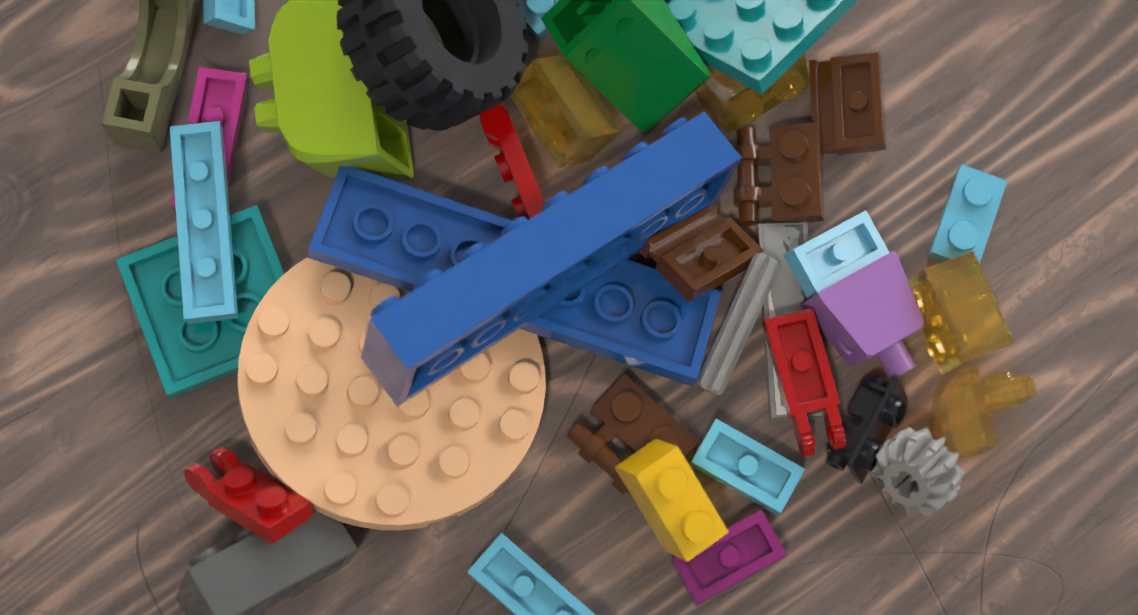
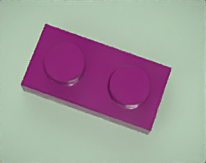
M762 510L727 528L729 533L690 561L686 562L678 557L672 558L671 563L695 606L702 604L787 556L786 551Z

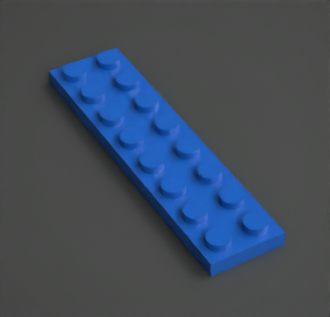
M340 166L309 245L307 258L412 292L415 290V284L429 272L440 269L443 273L458 264V258L471 246L480 242L487 246L500 238L501 231L512 220L352 166ZM626 260L520 329L693 387L698 380L722 291L712 289L689 303L657 269Z

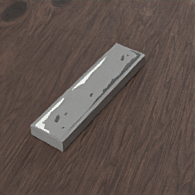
M807 222L758 224L756 228L757 244L764 250L762 254L771 256L780 263V270L762 307V321L802 311L801 304L808 299L786 261L784 254L809 241ZM763 330L769 421L788 420ZM822 412L807 415L808 420L820 419Z

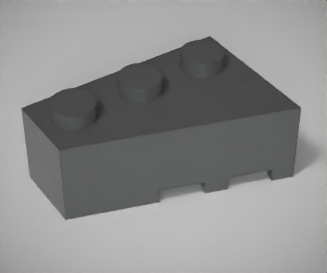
M312 509L314 516L273 544L245 529L235 537L236 544L221 552L214 546L199 553L189 561L190 568L186 571L176 599L186 615H263L262 610L288 596L291 598L297 596L347 565L356 553L357 547L342 522Z

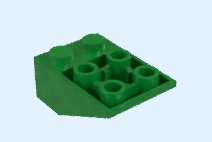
M559 0L541 17L564 58L643 134H648L712 77L664 0Z

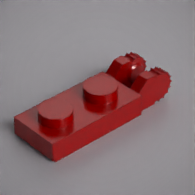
M499 103V105L479 114V120L489 145L503 151L495 155L494 158L504 183L514 180L520 196L511 199L518 218L524 216L529 220L542 212L541 208L545 202L510 115L507 114L508 111L505 109L504 104L501 105Z
M813 308L764 319L762 322L763 330L788 420L792 419L795 438L802 457L815 455V438L811 432L807 415L823 412L826 436L833 450L846 447L845 433L838 410L840 400Z
M218 447L210 452L209 455L211 465L222 477L218 481H216L207 468L200 466V464L193 463L184 469V477L189 487L196 494L199 493L201 497L208 500L209 506L270 544L275 543L314 516L311 502L308 499L288 489L247 463L241 464L232 451L226 450L225 447Z

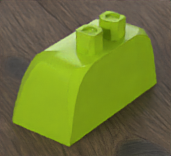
M288 0L280 8L273 21L268 39L270 52L249 61L250 74L254 85L261 90L274 87L275 94L274 99L256 103L254 109L257 126L267 133L281 132L291 154L321 175L335 178L340 166H352L390 180L413 179L414 170L407 119L399 121L385 113L386 107L382 103L375 104L365 94L368 89L362 81L357 82L351 73L352 62L349 56L343 55L340 46L343 33L342 30L337 29L336 16L337 11L342 7L337 4L338 0Z

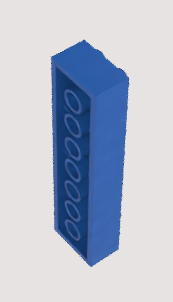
M705 111L690 121H687L684 117L676 120L661 134L662 138L651 145H648L645 141L637 144L624 155L622 162L609 170L606 166L598 168L583 181V187L570 195L566 191L554 195L541 208L542 212L527 220L524 216L515 219L501 231L500 238L485 246L480 242L471 246L458 258V264L442 273L440 269L429 272L415 284L414 291L400 300L396 296H391L379 303L370 313L371 317L368 322L361 358L397 407L637 254L643 249L646 240L717 202L742 157Z

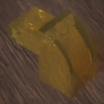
M977 365L959 372L941 389L932 403L929 414V429L932 438L938 440L945 437L944 447L949 452L959 453L957 459L987 453L998 444L990 411L1023 405L1033 398L1037 393L1032 374L1015 378L1013 371H1004L983 378L985 384H982Z

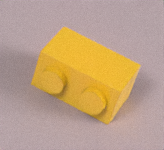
M655 438L615 466L616 471L666 552L688 562L729 533L678 446Z

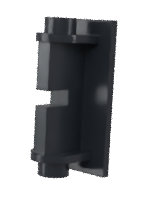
M872 374L869 381L863 380L847 410L850 416L862 420L860 426L858 427L842 420L846 447L833 450L829 443L826 448V452L829 455L825 462L840 471H844L847 465L856 481L860 484L863 483L868 472H872L877 461L875 455L884 444L892 427L897 428L906 415L908 398L898 378L894 377L891 383H889L883 377Z

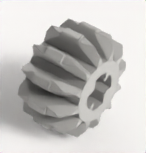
M908 427L905 430L899 431L892 439H888L879 448V452L875 455L877 461L872 472L881 479L877 490L888 492L892 497L891 506L900 503L904 506L909 516L920 512L924 516L929 517L931 514L937 513L944 505L948 506L956 498L957 492L960 490L961 478L965 472L956 465L959 453L949 452L944 447L945 437L934 440L927 427L920 431H914Z

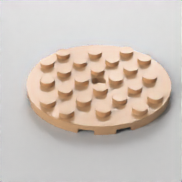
M305 258L281 276L257 306L247 326L238 361L240 410L251 438V444L273 477L276 476L288 489L308 499L311 502L312 509L343 523L376 530L424 528L430 523L442 521L455 515L459 517L490 498L520 466L539 427L544 408L546 381L543 353L537 334L518 329L397 407L364 363L361 354L371 311L379 303L391 296H396L400 300L411 292L310 258Z

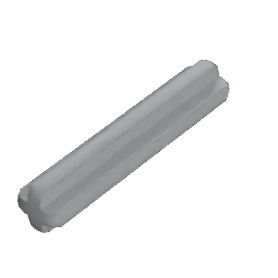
M762 253L753 255L699 373L697 385L700 388L716 395H721L724 392L780 270V263L773 257Z

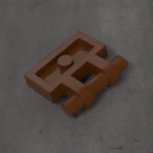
M808 122L769 126L770 145L763 146L756 145V131L754 128H738L736 130L737 146H734L742 159L737 166L738 188L733 190L734 206L739 208V224L742 226L759 224L758 208L772 207V220L774 223L825 221L821 128L819 123ZM770 165L771 187H757V166Z
M626 374L590 410V414L603 425L602 428L593 434L581 422H578L567 434V437L580 448L578 454L587 463L590 464L594 461L614 480L611 485L622 495L626 492L630 494L615 469V466L620 464L622 460L607 447L615 438L623 443L633 454L656 438L678 446L685 459L699 444V441Z

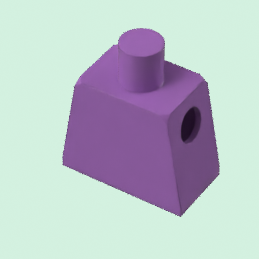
M895 250L822 290L801 304L803 310L813 308L819 330L850 366L854 367L876 355L890 381L894 377L897 378L917 366L902 339L924 327V320Z

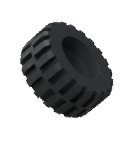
M338 0L337 4L342 7L337 11L336 16L337 29L342 30L343 33L340 46L343 55L349 56L352 62L351 73L357 82L362 81L368 89L365 94L375 104L382 103L386 107L385 113L396 120L403 121L407 119V125L423 130H447L499 105L500 102L512 95L516 85L520 83L526 66L523 61L526 60L528 55V42L524 41L523 38L527 27L525 17H520L518 12L519 0ZM424 13L430 18V20L436 27L442 40L443 46L439 43V41L432 33L426 21Z

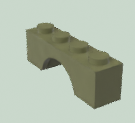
M139 0L138 28L133 51L123 73L118 77H113L101 122L114 144L162 153L201 0Z

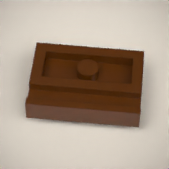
M872 52L830 57L831 60L818 62L816 59L809 60L812 122H818L821 128L822 157H824L823 154L830 153L843 155L887 150L880 53Z
M716 202L646 240L641 251L645 258L651 256L657 262L656 269L689 303L748 269L753 255L763 253L764 251L731 217L725 219L718 212L720 206Z

